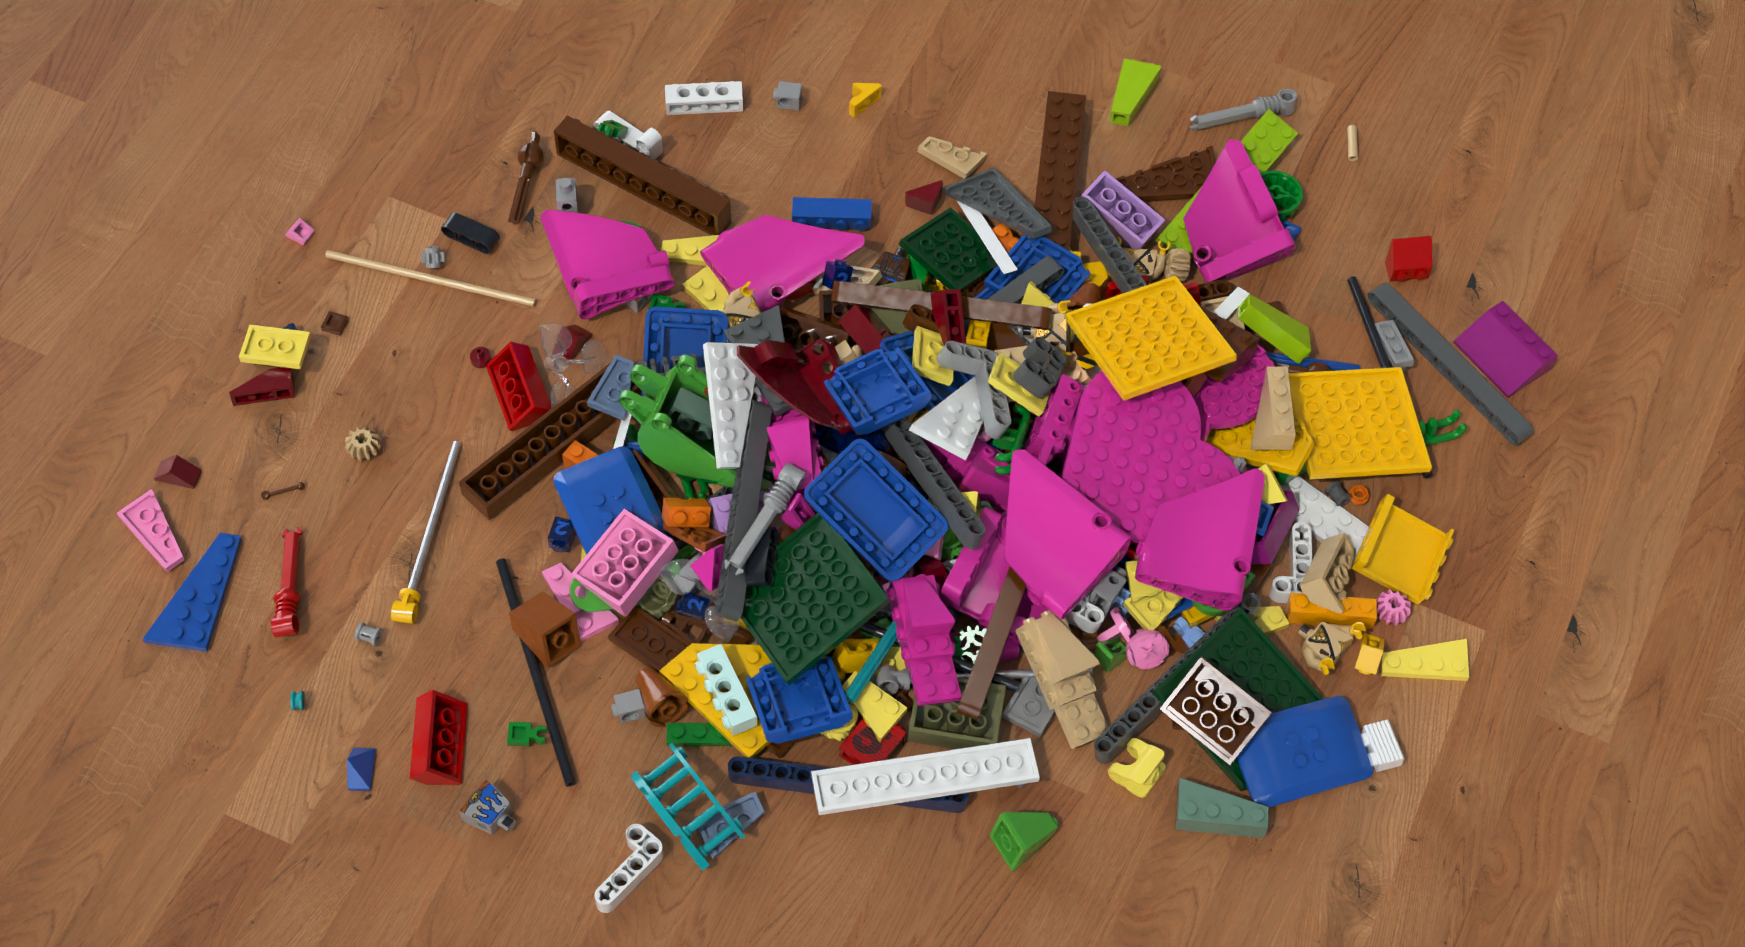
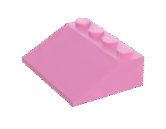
M623 509L571 573V576L608 606L626 617L679 550L674 540Z

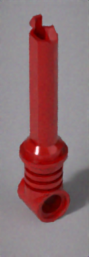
M297 527L296 532H289L288 529H285L281 535L284 538L281 587L273 597L276 603L275 616L271 618V630L274 637L299 633L297 606L301 602V597L296 591L299 540L300 535H303L299 527Z

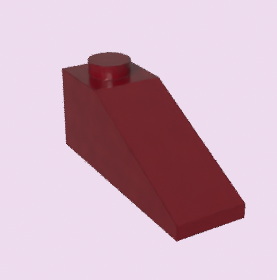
M960 289L940 290L930 293L932 314L943 344L945 345L947 341L966 344Z
M277 367L268 369L231 390L229 395L233 406L295 398L294 376L291 368Z

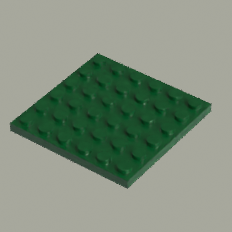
M816 513L778 545L772 584L770 586L758 587L746 586L744 607L740 618L785 682L791 685L889 604L891 600L846 540Z
M1242 608L1238 609L1152 691V694L1163 705L1199 658L1203 657L1273 713L1324 699ZM1188 732L1240 791L1247 788L1237 759L1229 765Z

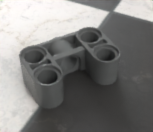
M1036 337L1023 351L1025 360L1013 372V378L1032 395L1042 399L1057 384L1062 375L1066 357L1042 337Z

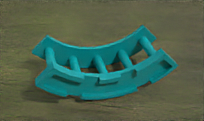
M671 743L669 747L675 754L647 776L646 774L641 776L638 771H635L630 777L675 837L679 835L682 837L679 841L703 871L709 866L705 859L708 856L707 853L735 831L741 839L745 837L741 831L743 825L736 816L731 819L685 760L689 756L682 747L676 748ZM682 762L684 765L682 769L658 788H650L653 785L652 782L676 763ZM688 774H691L698 785L672 806L668 805L665 807L660 801L663 798L662 795ZM702 792H705L714 804L686 827L685 825L680 827L674 820L677 816L676 813ZM720 811L729 822V825L702 847L699 845L696 848L689 839L692 836L691 833Z

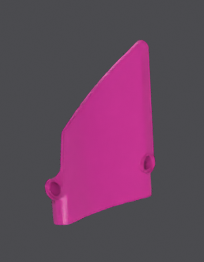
M545 210L541 214L540 219L570 299L574 301L581 319H589L620 304L669 290L675 285L669 269V259L666 251H657L643 228L612 219L575 212Z
M763 215L731 230L724 231L715 242L702 249L700 254L729 294L750 281L751 284L748 288L750 290L756 289L753 296L761 312H765L777 305L782 306L787 296L863 248L864 236ZM780 293L782 296L774 297L772 294Z
M1023 449L1015 450L1011 460L1004 560L1025 582L1029 590V599L1037 606L1044 604L1048 610L1062 620L1124 557L1129 548L1131 537L1113 524L1107 513L1098 508L1030 453Z
M1258 468L1252 469L1200 491L1161 503L1157 507L1148 533L1138 543L1136 556L1139 559L1135 579L1143 584L1219 610L1229 611L1236 607L1243 599L1246 574L1251 569L1265 480L1264 474Z

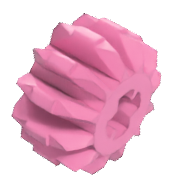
M1391 589L1387 593L1382 592L1379 598L1376 599L1379 621L1386 620V626L1390 622L1394 626L1398 625L1399 622L1404 623L1411 613V602L1406 601L1407 594L1401 596L1399 595V590L1393 593Z

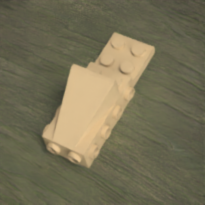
M1048 610L1040 614L1042 618L1036 620L1035 616L1024 620V625L1015 631L1050 710H1055L1071 749H1074L1097 739L1108 728L1093 693L1097 690L1094 678L1088 671L1100 663L1071 632L1067 617L1061 620Z

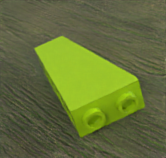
M1124 58L1109 123L1129 126L1159 81L1161 65Z
M1251 294L1239 305L1238 319L1293 361L1299 364L1310 355L1309 327Z

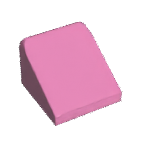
M299 218L285 236L304 245L315 230Z

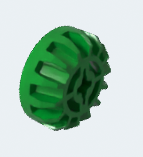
M1282 171L1261 173L1260 175L1277 210L1284 208L1283 211H1278L1280 221H1283L1285 217H1293L1294 213L1298 212L1303 197L1300 183L1293 176Z

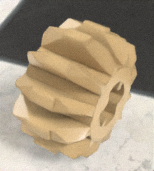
M1180 248L1168 251L1164 268L1166 278L1176 275L1180 282L1186 280L1191 264V257L1188 251Z
M364 426L360 430L356 427L355 432L349 431V437H345L346 451L350 453L352 459L358 458L361 462L363 458H366L369 461L371 455L377 457V451L381 448L380 436L376 434L373 428L368 430V427Z

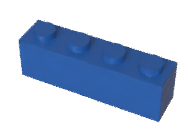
M793 197L792 222L824 229L871 230V199Z

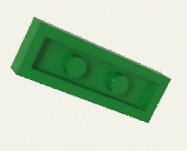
M667 723V747L671 743L675 747L733 746L710 723Z

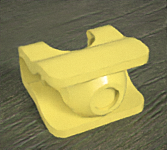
M1132 738L1127 743V751L1136 761L1131 765H1123L1118 762L1113 763L1108 769V774L1113 781L1122 785L1134 795L1143 798L1148 795L1165 772V764L1161 762L1165 756L1162 749L1149 745L1137 738Z

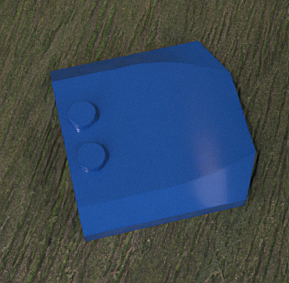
M1023 234L1007 253L1018 270L1003 274L997 265L984 280V286L991 288L995 294L1040 260L1050 255L1065 271L1056 282L1043 290L1042 293H1046L1054 303L1068 300L1090 278L1089 270L1086 271L1079 256L1046 237L1033 239Z
M899 347L894 348L895 351L883 352V349H876L839 366L834 371L835 375L829 381L827 379L824 381L826 390L857 434L867 435L921 410L932 398L930 390Z
M829 656L818 661L791 685L785 682L773 663L761 667L759 673L754 677L750 678L749 676L746 678L766 741L777 744L843 727L852 719L850 706L833 661Z

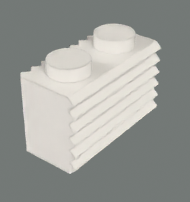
M1386 719L1385 721L1382 720L1381 722L1378 721L1377 723L1365 725L1362 729L1361 737L1364 746L1367 748L1371 766H1374L1375 771L1379 772L1401 766L1405 758L1389 720Z

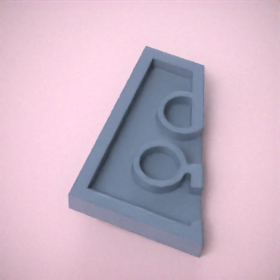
M615 355L588 399V407L625 421L627 410L619 403V397L623 389H631L632 380L630 379V373L635 366L634 361Z
M756 792L722 806L731 819L736 816L743 825L742 833L764 814V809ZM720 811L698 828L704 844L729 825V822ZM736 831L709 852L711 860L739 837Z

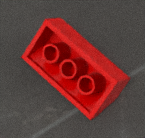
M510 341L486 364V368L509 431H515L532 425L551 410L552 406L529 346Z
M431 690L416 698L409 779L426 785L462 784L468 703L435 690Z

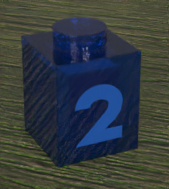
M835 259L834 262L826 261L822 285L833 289L834 281L850 282L853 267L846 264L847 261L842 259Z
M556 516L554 518L548 535L549 548L556 552L564 551L570 553L576 531L569 519Z
M685 592L683 599L678 600L676 611L680 615L706 620L710 611V599Z

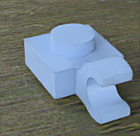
M1122 589L1120 596L1116 598L1115 604L1111 608L1112 610L1118 607L1121 610L1119 614L1126 619L1129 618L1130 613L1123 604L1130 597L1128 590Z
M1179 617L1173 626L1174 630L1182 635L1181 638L1188 648L1192 647L1205 634L1198 626L1190 628L1187 621L1182 617Z

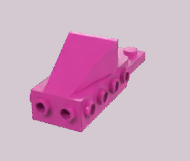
M1064 374L1060 376L1057 384L1051 389L1044 412L1040 416L1036 415L1023 449L1046 466L1049 462L1052 463L1055 457L1065 461L1081 393L1084 385Z
M760 395L762 403L768 404L763 395ZM791 409L777 417L772 411L770 427H767V446H772V450H768L771 463L775 462L776 467L772 468L775 480H777L787 462L807 473L799 489L788 500L787 506L797 493H801L804 497L806 487L821 473V469L825 468L822 456L818 457L817 454L821 449L818 439L813 437V434H817L814 422H810L807 417L795 409Z
M922 438L940 465L946 469L945 472L951 480L957 484L956 487L961 493L976 491L978 492L980 502L988 500L989 503L995 504L1000 509L1007 511L1010 474L1001 475L997 474L994 470L996 466H1008L1010 464V461L999 462L996 460V454L1002 453L1001 451L976 438L968 457L964 460Z
M926 574L910 578L902 576L899 580L891 582L889 588H887V596L891 600L892 619L897 627L896 636L901 646V656L906 669L910 671L918 706L960 701L962 698L952 656L955 654V645L949 636L955 620L939 597L940 586L938 582L936 583L934 575L927 576Z

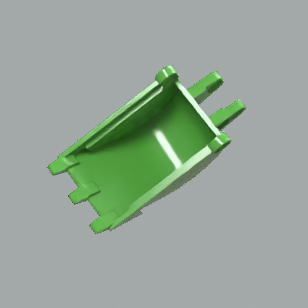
M683 355L679 358L677 365L664 376L643 365H635L630 373V379L648 397H642L633 391L623 389L619 397V403L641 424L638 431V444L643 453L655 464L670 472L718 481L717 485L733 487L736 469H717L714 441L698 440L696 435L688 432L682 434L671 426V418L663 414L666 406L680 387L709 400V396L704 393L707 387L706 374L696 368L697 361L691 356ZM768 445L766 449L764 467H776L775 462L771 463L768 450H772V446ZM762 478L760 491H769L772 482Z

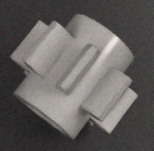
M439 246L424 247L425 252H420L421 263H426V268L441 267V262H445L444 251H440Z

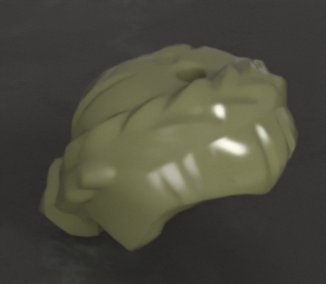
M659 575L638 601L637 607L648 612L654 618L658 619L663 616L676 601L678 592L674 581L667 576Z

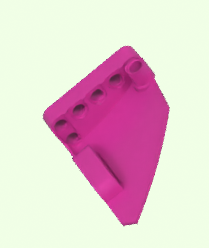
M1229 139L1183 218L1193 251V260L1198 266L1205 283L1216 280H1229L1288 256L1295 251L1296 247L1288 228L1284 229L1278 217L1276 205L1255 164H1252L1242 142ZM1205 252L1208 256L1205 259H1200L1197 257V254Z
M984 507L979 516V519L986 528L981 544L977 549L973 550L965 546L962 548L942 587L940 599L945 605L977 619L982 627L987 628L1010 566L1004 560L1007 517ZM1027 586L1007 638L1020 645L1021 643L1015 630L1024 625V620L1033 616L1037 620L1042 618L1040 614L1048 611L1044 604L1037 606L1029 599Z

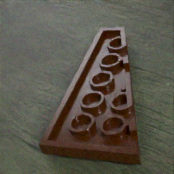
M1213 146L1206 147V150L1201 152H1191L1189 156L1183 158L1177 157L1153 165L1151 169L1139 170L1133 175L1121 176L1115 179L1142 201L1192 198L1203 186L1215 165Z

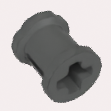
M1339 480L1331 483L1324 491L1326 495H1330L1333 498L1337 507L1345 506L1352 498V495L1350 493L1347 494L1341 487Z

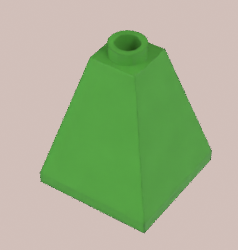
M1003 812L1000 814L989 836L1013 872L1054 835L1058 829V822L1049 813Z

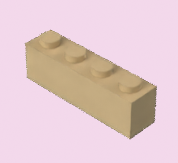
M1267 367L1250 450H1292L1296 434L1288 367Z
M1345 532L1322 540L1300 584L1303 594L1307 596L1311 603L1337 613H1342L1344 609L1341 601L1346 598L1344 585L1349 582L1347 570L1351 569L1355 550Z

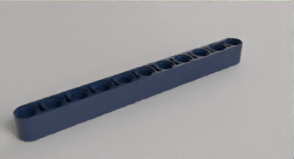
M738 756L731 758L728 762V777L731 782L736 784L815 794L811 771L830 768ZM735 768L743 769L741 772L737 773L732 771ZM757 771L765 772L763 775L755 774ZM778 774L787 775L785 778L777 777ZM800 777L809 778L807 781L799 780ZM961 793L942 796L939 799L929 798L892 805L961 813L967 809L969 794ZM960 797L963 801L956 802L953 798Z

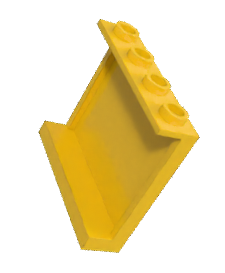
M1387 494L1377 506L1351 569L1391 589L1395 593L1399 590V595L1401 596L1407 594L1408 600L1419 605L1424 599L1428 600L1433 592L1431 586L1439 577V566L1441 567L1446 560V549L1448 550L1454 539L1451 537L1454 529L1451 528L1447 533L1442 532L1393 505L1395 497Z

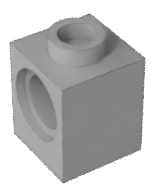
M779 81L778 89L774 88L773 92L776 108L799 111L802 98V84Z
M639 689L614 695L615 704H612L611 708L614 717L619 718L620 724L646 717Z

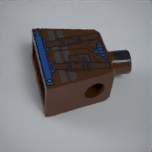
M897 248L894 254L887 251L883 252L871 269L880 270L882 278L889 280V283L907 281L910 272V260L906 258L907 252L904 249Z

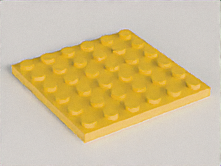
M1176 275L1065 313V320L1123 401L1236 361L1237 354Z
M1401 367L1288 373L1292 403L1314 442V447L1305 462L1309 479L1431 471L1432 465Z

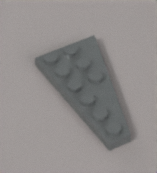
M994 167L943 187V194L1034 239L1052 232V227L1048 221Z
M779 305L724 330L728 342L760 344L767 340L785 342ZM757 377L755 378L756 386L768 405L772 406V411L776 417L793 409Z

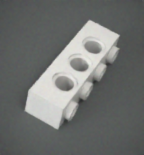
M742 82L665 85L666 114L743 111Z

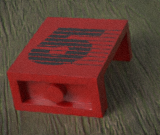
M863 718L839 747V757L851 765L886 760L899 743L904 745L907 732L897 723L880 743Z

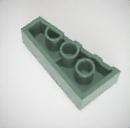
M680 387L666 406L663 414L671 418V426L682 434L688 432L696 435L698 440L714 441L709 400Z
M1179 778L1176 790L1175 830L1264 838L1268 829L1269 807Z

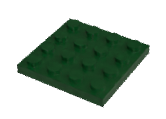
M951 207L902 238L899 242V246L949 290L960 289L963 292L991 273L998 265L974 227Z

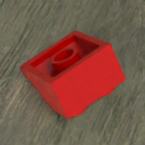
M1431 236L1392 239L1385 260L1390 282L1429 278L1433 267Z

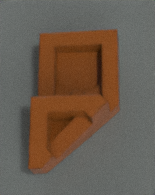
M1159 626L1156 631L1165 636L1170 650L1184 654L1189 649L1181 636L1170 635L1164 626Z

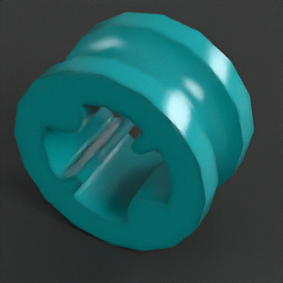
M296 691L291 692V710H296V708L304 710V691L296 693Z

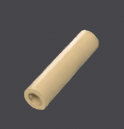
M1350 125L1347 127L1348 160L1357 161V126Z

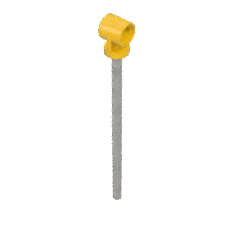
M454 441L408 588L400 590L399 598L401 601L395 600L392 605V621L415 624L417 620V603H419L421 595L416 589L461 443L458 441Z

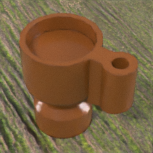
M1069 624V628L1074 636L1079 638L1089 651H1094L1098 643L1097 632L1087 633Z

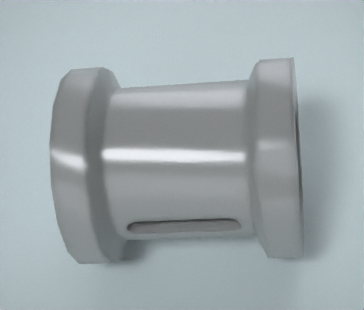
M360 622L356 628L354 638L356 641L370 642L372 646L376 647L381 641L383 629L380 627H369L364 622Z

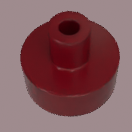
M477 347L471 351L470 360L474 367L484 368L491 361V355L487 348Z

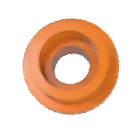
M1355 485L1348 492L1352 495L1350 501L1355 505H1363L1369 499V492L1362 485Z

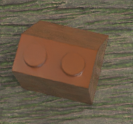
M543 591L509 612L512 629L548 668L581 646L576 614Z

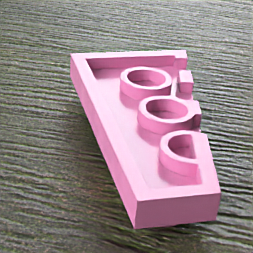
M152 489L117 512L119 519L166 572H169L184 561V557Z
M562 563L542 571V576L556 600L576 614L581 642L619 623V619L610 610L585 612L573 604L569 594L573 577L571 572ZM578 586L575 589L576 596L584 598L586 596V589L583 586Z

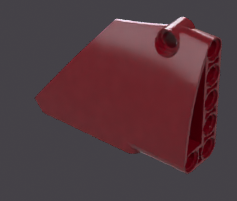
M773 340L764 341L755 347L737 346V356L748 369L793 409L817 424L837 428L843 435L854 431L824 385V381L826 379L829 381L835 375L834 371L843 365L831 342L816 340L798 351H794L790 343ZM824 346V352L821 354L820 349ZM807 356V363L804 364V358ZM832 363L833 369H832V371L830 372V371H829V366H830V364Z

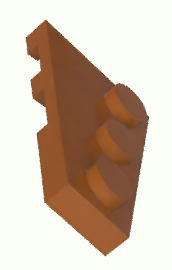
M663 522L664 531L703 552H707L719 544H725L726 533L708 527H667L665 522Z

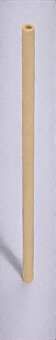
M327 250L325 257L527 306L534 307L536 299L330 250Z

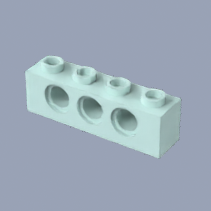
M719 644L697 653L696 670L699 675L703 674L705 678L704 686L707 692H712L714 696L712 701L716 711H721L723 715L721 720L725 729H730L734 736L756 727L757 716L722 645ZM715 670H718V671H720L721 673H719V674H712L711 672H712V671H715ZM726 688L730 691L723 693L720 690ZM730 707H738V708H739V709L736 710V711H731V710H729Z

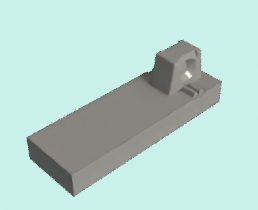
M1394 320L1374 323L1393 368L1401 367L1402 371L1405 372L1406 367L1413 366L1414 359Z

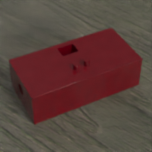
M854 305L838 321L865 354L881 349L880 343L882 339L894 336L877 314L868 307Z

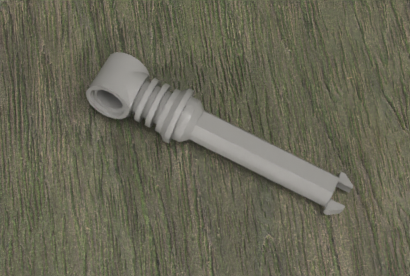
M1282 89L1275 96H1268L1266 98L1257 96L1251 104L1198 116L1194 115L1190 120L1195 122V125L1189 127L1191 130L1197 131V129L1249 117L1261 118L1268 109L1275 114L1279 113L1288 116L1295 112L1297 93L1292 89Z
M789 462L785 464L774 484L775 486L772 487L769 493H765L763 496L764 507L730 560L725 559L726 570L731 564L738 569L735 573L736 576L743 574L744 570L742 568L775 516L787 510L788 500L791 499V496L803 483L806 472Z

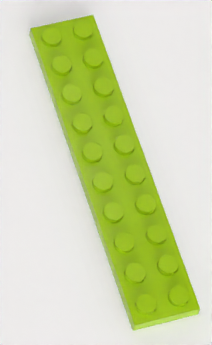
M1268 109L1241 142L1252 164H1255L1261 174L1268 170L1297 136L1298 132ZM1200 189L1155 240L1159 243L1162 239L1160 245L1164 248L1168 247L1169 241L1170 248L1167 251L1177 248L1188 251L1191 257L1190 260L1193 258V251L1183 218Z

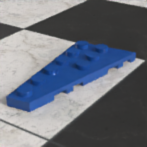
M219 533L143 637L144 643L203 652L208 651L242 542L241 536Z

